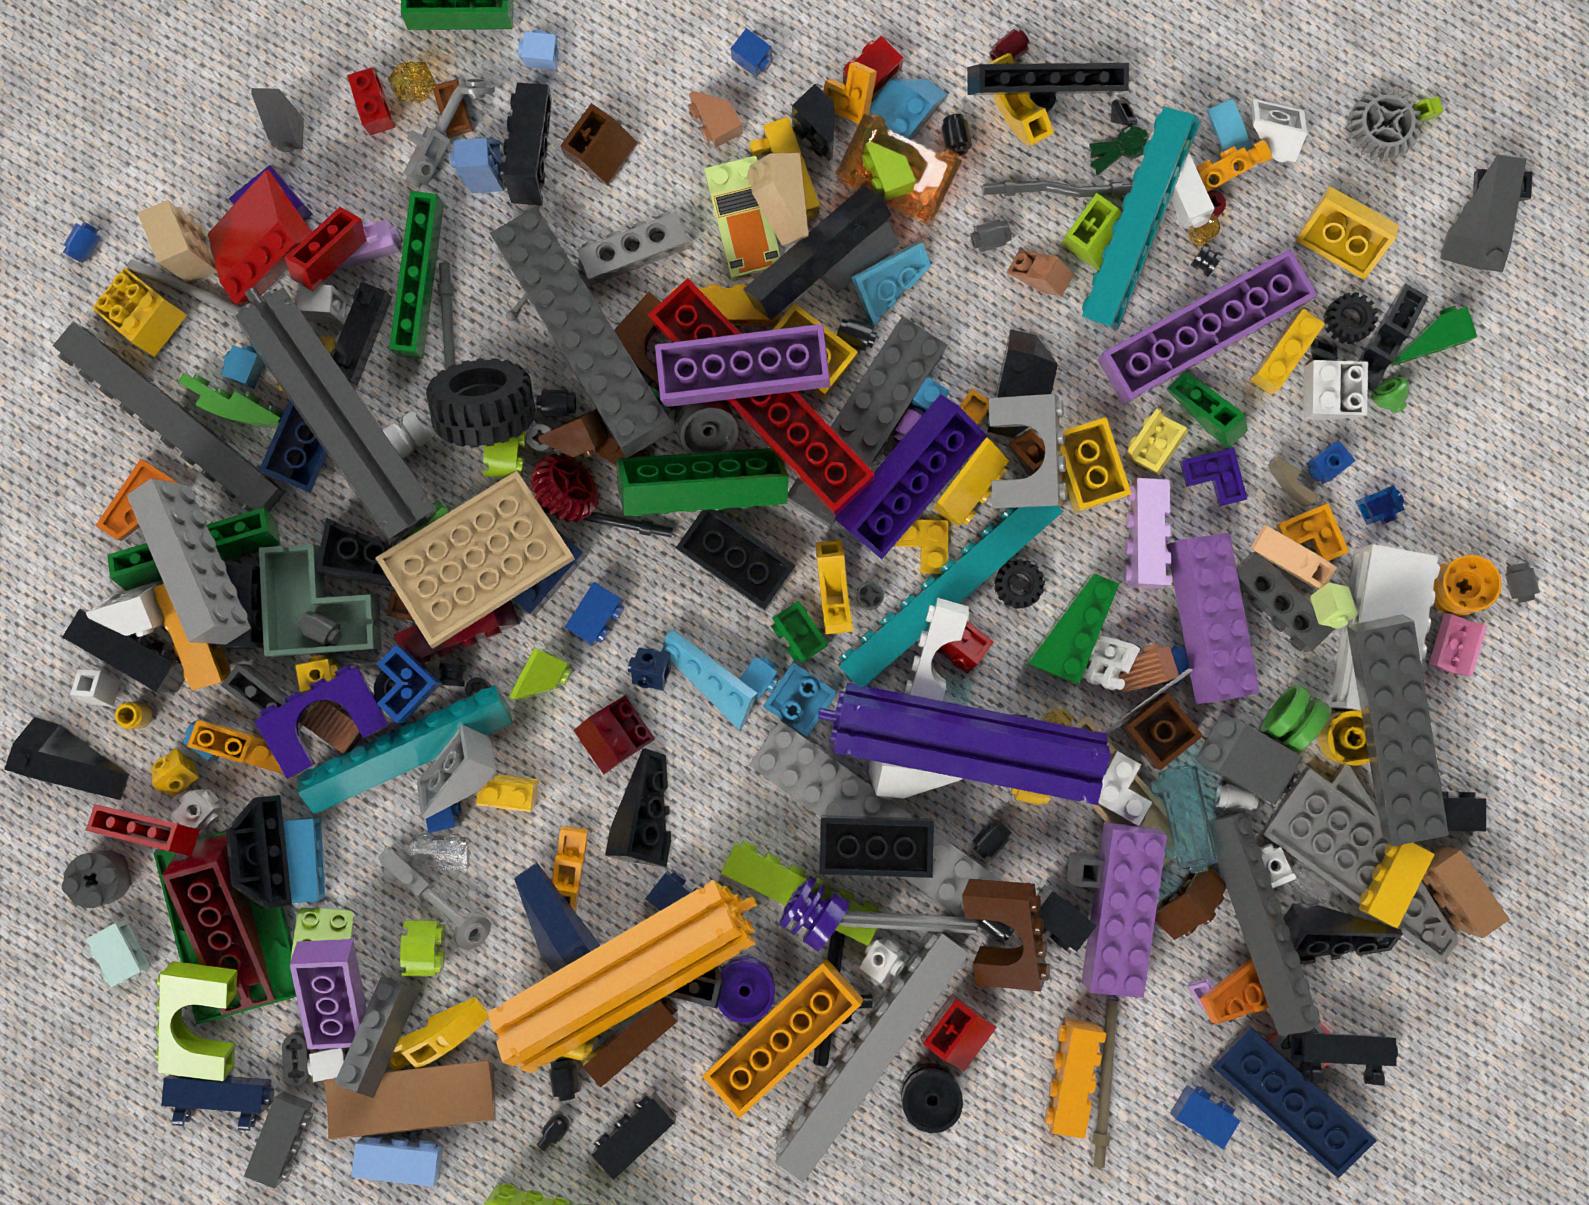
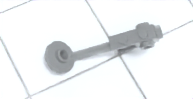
M485 79L465 80V84L458 85L451 95L435 129L426 127L422 135L414 130L409 132L407 139L417 146L403 172L408 175L406 181L418 188L422 184L428 185L450 142V139L444 136L464 94H469V98H484L485 94L495 92V85L488 84Z
M388 847L380 854L378 859L385 867L383 873L393 881H396L398 878L417 897L426 898L456 926L453 937L459 947L473 949L486 940L490 933L491 925L485 915L472 913L463 918L432 889L434 885L411 865L413 859L404 851L400 850L398 853L391 847Z

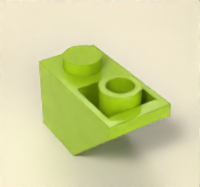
M871 141L867 142L864 154H862V161L865 169L870 170L873 179L871 181L874 191L882 195L884 201L912 192L916 180L906 156Z

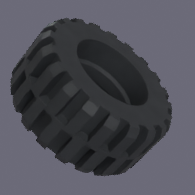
M481 358L476 361H463L459 365H451L447 370L438 372L437 376L431 379L426 390L433 429L446 442L455 443L457 446L464 447L465 445H470L471 447L486 445L488 447L494 446L495 443L508 442L510 438H517L523 431H527L536 416L530 375L520 365L513 364L508 360L500 361L496 358L485 360Z

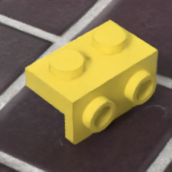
M1156 408L1152 415L1150 414L1146 417L1143 429L1139 435L1133 437L1130 441L1128 455L1133 463L1159 476L1187 435L1188 429L1164 417L1163 412Z

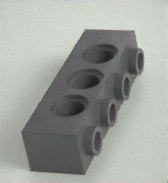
M1257 552L1251 553L1236 567L1241 593L1245 592L1252 599L1250 602L1256 610L1261 613L1265 612L1271 618L1270 623L1279 632L1284 631L1290 637L1289 643L1298 651H1313L1335 629L1330 626L1320 625L1313 605L1266 558ZM1258 577L1262 578L1265 582V589L1263 591L1256 588L1255 581ZM1277 596L1284 601V608L1281 611L1275 607ZM1296 616L1301 617L1303 620L1301 630H1298L1294 625Z

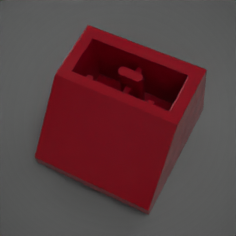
M625 695L588 717L573 730L603 775L655 740Z

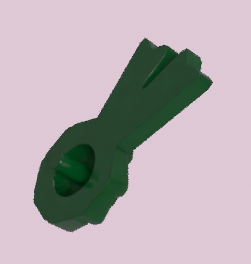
M1134 124L1123 128L1116 141L1089 144L1091 150L1090 158L1100 157L1090 164V167L1096 170V175H1100L1122 156L1130 159L1142 156L1145 144L1149 138L1146 129Z

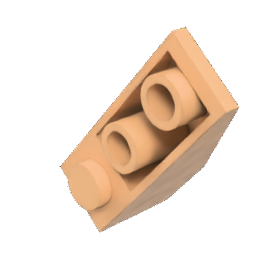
M1263 525L1250 549L1299 581L1317 589L1325 586L1337 569L1336 566L1267 525Z

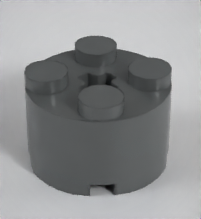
M111 850L81 854L67 866L62 882V890L72 902L84 908H96L113 903L122 898L130 887L131 874H129V865L122 855Z

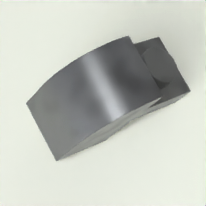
M1071 852L1066 881L1077 887L1102 888L1105 861L1100 859L1099 855L1086 852Z

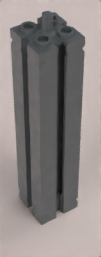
M254 287L248 289L245 295L251 303L241 307L238 310L239 314L235 315L242 332L379 530L383 533L388 543L393 545L414 529L429 522L436 514V507L427 497L423 488L296 304L291 300L285 288L283 287L279 290L272 289L265 293L262 298Z

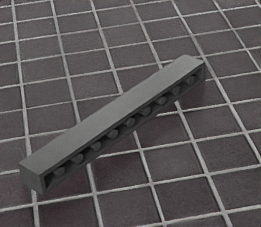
M73 321L53 344V347L60 352L58 357L70 366L75 364L81 370L78 373L92 383L95 380L100 384L99 390L110 399L117 398L121 402L119 405L121 409L131 416L134 414L141 418L139 423L150 432L156 430L161 434L160 440L171 449L177 447L182 452L181 458L193 466L195 463L203 469L200 473L212 482L217 480L223 485L221 490L233 499L237 496L244 502L241 506L247 512L263 507L270 512L286 493L284 489L268 476L259 472L257 467L85 327Z

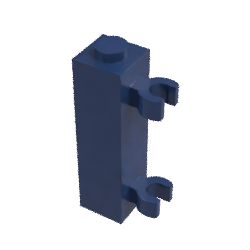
M168 1075L164 1078L161 1106L175 1107L172 1125L184 1126L185 1122H190L191 1108L241 1112L238 1130L250 1131V1127H255L256 1113L263 1112L272 1104L274 1088H271V1079L227 1076L224 1082Z

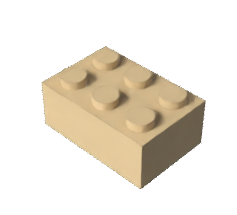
M166 200L137 213L157 262L189 284L217 272L211 247H208L205 241L208 238L205 228L201 223H196L191 215L187 216L180 206L176 207L169 200Z

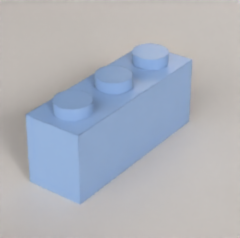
M378 1134L362 1136L355 1143L351 1173L353 1178L432 1187L440 1178L443 1145H436V1142L433 1140H420L419 1143L409 1142V1139L406 1137H393L392 1140L381 1139L382 1136Z

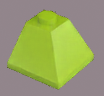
M534 648L509 698L524 700L558 689L561 684L566 685L572 674V671L569 670L571 664L543 649Z

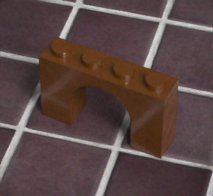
M649 291L614 331L640 373L650 380L648 385L660 392L658 370L647 358V346L653 334L658 330L648 314L661 301Z
M969 879L962 894L965 918L1002 922L1013 928L1023 942V945L1017 948L980 946L973 962L976 985L1041 992L1044 982L1049 980L1050 965L1045 961L1047 943L1042 939L1044 921L1042 918H1039L1041 898L1039 895H1036L1035 883Z

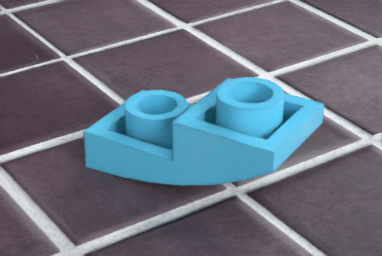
M1233 99L1207 109L1214 135L1218 137L1222 152L1235 146L1236 150L1245 147L1246 151L1252 149L1245 126Z

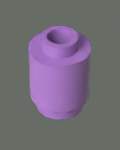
M916 407L913 410L907 409L894 430L895 435L893 439L899 443L925 412Z

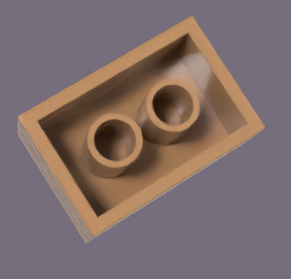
M1438 845L1430 851L1435 855L1422 879V883L1425 886L1429 885L1434 893L1432 898L1440 908H1445L1450 915L1448 921L1454 929L1465 932L1468 935L1485 938L1510 920L1462 850Z

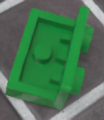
M799 601L772 617L774 624L771 625V628L779 639L782 637L786 639L790 645L786 650L794 662L799 659L801 663H804L829 646Z

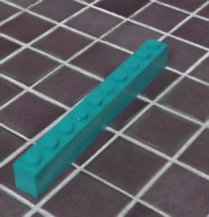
M1059 506L1008 508L1000 515L1003 519L996 526L991 523L980 533L983 538L976 544L973 541L969 542L960 550L963 555L959 559L954 561L951 558L940 568L943 572L936 579L931 576L920 585L922 591L914 597L910 594L900 603L901 610L895 615L892 611L880 621L882 626L876 632L869 630L859 639L862 643L855 650L851 647L839 657L841 662L838 666L854 684H857L859 687L866 686L920 638L922 630L928 631L930 622L926 621L929 606H935L937 598L959 604L1064 511Z

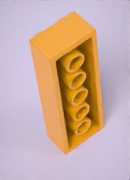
M826 958L716 1061L702 1077L735 1115L740 1118L860 1007L864 999Z

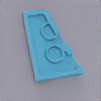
M916 241L851 277L870 325L875 326L881 320L880 317L888 308L891 309L897 303L896 300L906 289H910L931 267L923 242Z

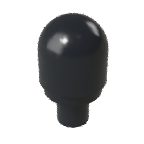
M562 1114L553 1115L544 1125L541 1131L543 1137L537 1143V1146L542 1151H546L551 1143L556 1144L560 1142L568 1132L569 1120Z

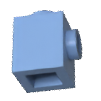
M543 30L524 31L523 41H519L518 55L522 58L525 67L557 70L560 46L557 36L555 34H548Z

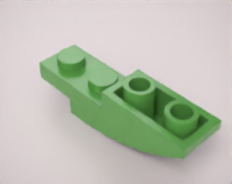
M183 373L178 381L180 384L201 395L195 405L231 422L253 427L277 428L283 415L281 411L271 405H268L267 409L260 406L259 402L261 399L247 391L244 396L236 391L231 395L219 387L214 391L207 387L210 382L196 373L193 378Z

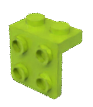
M300 908L297 912L291 958L296 943L299 941L351 939L354 919L353 912L350 910Z

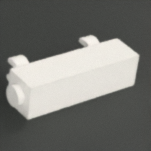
M1154 132L1150 133L1148 140H1151ZM1188 153L1170 198L1177 212L1176 217L1184 229L1190 226L1197 228L1206 224L1215 209L1190 153Z

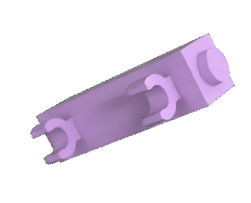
M387 219L376 223L374 221L364 223L363 228L366 242L336 270L400 252L398 243L402 242L398 228L393 227Z

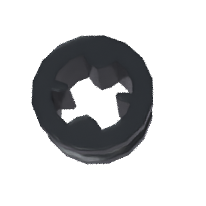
M472 678L466 683L465 694L467 697L473 695V684L476 682L477 685H481V683L484 685L482 689L490 688V683L484 678Z

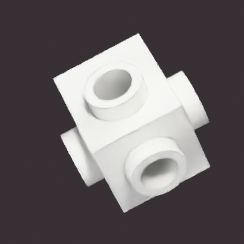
M190 790L179 800L181 805L171 816L181 825L200 829L201 832L204 827L209 828L219 818L217 813L223 807L217 802L219 800L218 797L210 790Z
M891 938L872 941L865 950V955L867 956L859 968L880 984L887 983L894 976H898L905 966L903 960L907 954L901 950L902 946Z

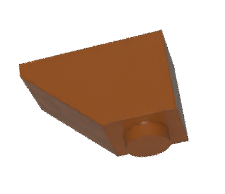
M1030 429L1008 443L1028 476L1038 471L1045 458L1044 442ZM1061 472L1062 480L1065 478L1064 472Z

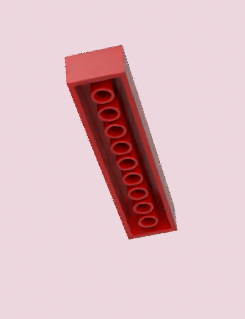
M689 278L682 282L648 314L652 323L671 343L741 334ZM797 391L726 400L835 517L876 480L875 473Z

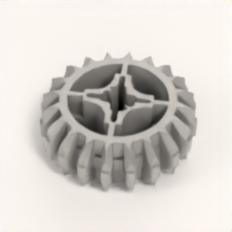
M1388 88L1383 89L1381 92L1376 89L1370 95L1365 94L1360 99L1361 101L1353 106L1354 111L1348 116V119L1351 121L1347 124L1346 129L1352 130L1348 139L1357 140L1353 144V148H1358L1359 146L1363 148L1361 156L1369 152L1370 160H1374L1378 156L1380 162L1386 161L1388 158L1392 161L1399 157V155H1405L1408 149H1411L1416 144L1415 139L1421 133L1418 128L1422 124V121L1416 118L1420 116L1421 111H1413L1412 108L1416 102L1409 104L1406 101L1408 94L1401 98L1399 97V90H1394L1390 94ZM1367 115L1369 116L1368 121H1369L1370 124H1371V129H1370V130H1369L1368 127H1367V122H1366ZM1399 120H1400L1401 125H1402V135L1400 134L1401 129L1399 128V125H1398V121H1399ZM1391 121V123L1388 124L1387 127L1383 126L1380 129H1377L1382 123L1386 124L1387 122Z

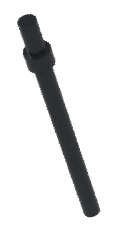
M542 507L543 511L549 514V510ZM593 512L588 518L584 519V521L639 531V534L646 536L655 534L672 538L674 527L654 524L653 520L642 519L639 521Z

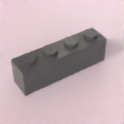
M384 976L380 977L334 1084L374 1098L419 990Z

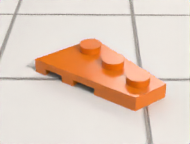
M140 459L95 526L117 540H124L140 527L127 495L151 478L174 483L179 482L146 460Z
M1249 958L1199 998L1211 1023H1222L1269 1008L1252 958Z

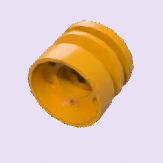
M1465 555L1442 564L1439 575L1434 580L1435 601L1433 605L1442 613L1453 614L1458 617L1489 608L1497 601L1501 593L1502 579L1498 569L1490 560L1479 555Z

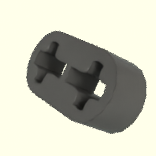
M301 1032L292 1033L282 1043L284 1079L292 1087L302 1086L311 1077L307 1068L311 1049L307 1048L305 1034ZM295 1039L298 1044H302V1048L297 1051V1057L295 1048H290V1044ZM296 1062H298V1070L304 1072V1075L299 1080L296 1075H292V1071L297 1068Z

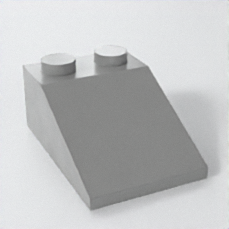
M464 725L459 728L417 781L421 817L426 819L480 791L487 782L494 778L496 766L489 736Z

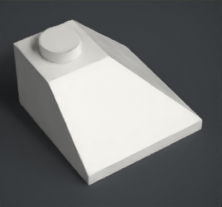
M1252 99L1253 126L1260 139L1267 143L1272 157L1280 162H1296L1308 133L1304 111Z

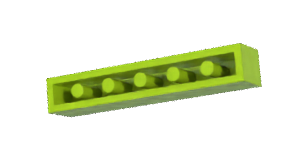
M742 840L741 844L735 842L720 874L786 905L796 888L807 880L808 877L805 876L806 870L794 864H791L789 868L781 864L782 859L772 853L767 852L766 855L756 852L757 846L745 840ZM818 876L815 877L816 882L811 891L815 892L822 883L826 885L822 895L825 901L831 894L836 892L850 902L847 911L879 912L880 907L867 900L862 904L854 900L855 894L843 888H840L838 892L829 887V881ZM839 923L835 930L869 946L877 928L841 926Z

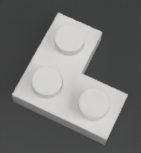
M1115 751L1108 763L1106 774L1103 776V786L1098 803L1139 826L1152 804L1151 801L1128 789L1141 764Z

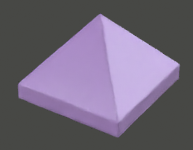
M1210 978L1194 981L1187 985L1201 1009L1204 1007L1199 998L1215 986Z

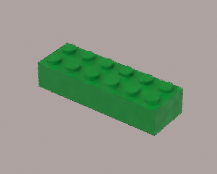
M771 448L617 458V488L624 516L787 504L789 475L784 462Z

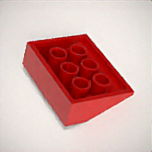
M269 170L263 172L208 233L219 282L235 305L250 301L245 295V292L250 288L254 287L261 296L287 270L285 256L312 232Z

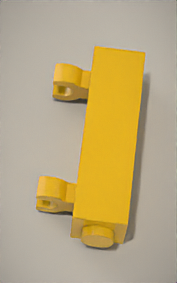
M789 117L763 125L765 138L749 142L752 156L759 157L769 151L770 153H800L807 221L814 219L816 214L820 213V204Z

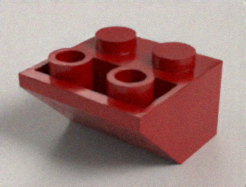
M952 993L920 1038L922 1044L936 1055L965 1072L997 1026Z

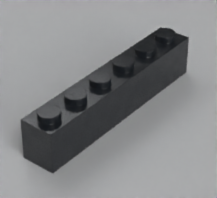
M1129 63L978 64L967 67V95L1101 94L1129 91Z
M863 185L808 233V237L798 241L743 290L754 308L772 320L892 215L882 195Z

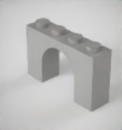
M1056 394L989 398V423L991 427H1032L1040 434L1045 445L1044 461L1033 475L1024 479L992 481V508L1062 506V500H1066V483H1062L1061 472L1066 471L1065 456H1061L1060 446L1065 443L1064 428H1060V417L1064 416L1063 400H1059V396Z

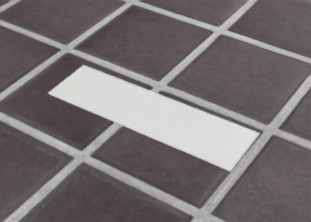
M1187 669L1103 733L1111 732L1193 670Z

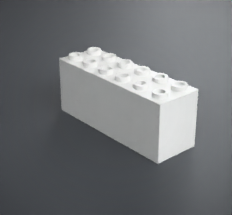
M1375 544L1354 549L1348 587L1358 615L1341 628L1329 702L1330 708L1361 711L1347 631L1348 625L1404 614L1414 620L1421 662L1424 660L1427 652V646L1424 644L1425 637L1431 627L1429 611L1435 601L1434 580L1437 579L1440 566L1437 564L1438 556Z

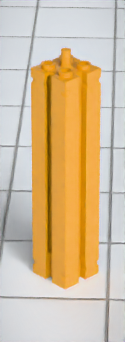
M712 880L704 885V888L695 890L505 1001L501 1007H495L488 1011L492 1030L499 1037L496 1043L502 1062L513 1067L518 1065L520 1070L531 1074L540 1069V1066L549 1064L739 954L742 949H748L756 943L752 935L755 933L754 927L748 918L743 919L742 917L745 912L757 906L753 896H750L742 901L739 895H733L727 886H721L715 880Z

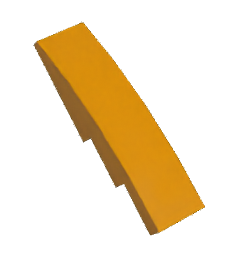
M562 826L559 833L552 882L576 912L589 830Z

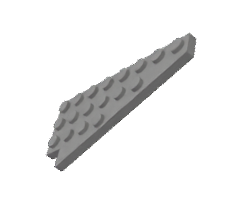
M1345 763L1339 767L1330 782L1312 769L1306 768L1260 833L1359 905L1361 904L1359 902L1361 894L1365 889L1369 888L1373 881L1372 873L1375 867L1381 864L1385 857L1384 850L1388 843L1382 836L1378 810L1350 765H1345ZM1421 881L1397 929L1402 931V936L1437 961L1444 963L1458 943V939Z

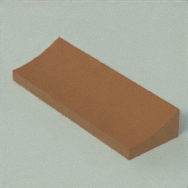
M488 1060L386 1072L374 1098L334 1084L336 1078L324 1080L328 1114V1139L330 1140L496 1121L494 1064Z

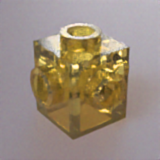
M406 61L399 63L388 77V81L399 102L425 101L437 85L426 62Z

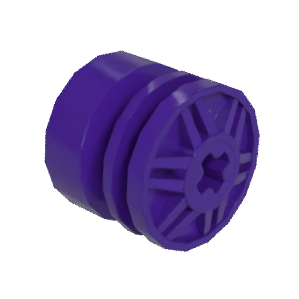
M810 875L804 883L796 888L787 901L778 925L785 928L792 919L795 920L790 933L794 935L804 926L807 930L804 934L803 942L819 951L839 925L850 902L836 892L831 894L825 901L822 895L826 885L822 883L815 892H812L811 890L816 882V878Z

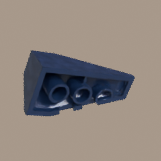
M537 862L514 877L540 955L553 973L601 946Z

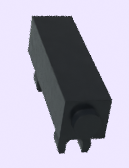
M361 282L359 288L355 290L352 298L354 301L336 347L332 349L330 354L347 380L356 385L359 384L392 300V296L387 291Z
M1313 1032L1291 1034V1060L1305 1062L1303 1069L1304 1081L1323 1083L1324 1074L1321 1063L1366 1065L1363 1076L1364 1084L1384 1086L1385 1076L1382 1066H1397L1398 1047L1396 1045V1038Z

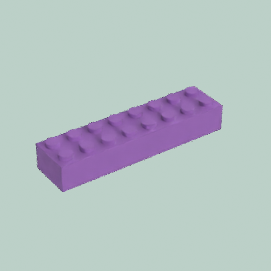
M1289 249L1103 352L1097 360L1122 404L1125 405L1302 307L1314 299L1317 293L1293 252Z

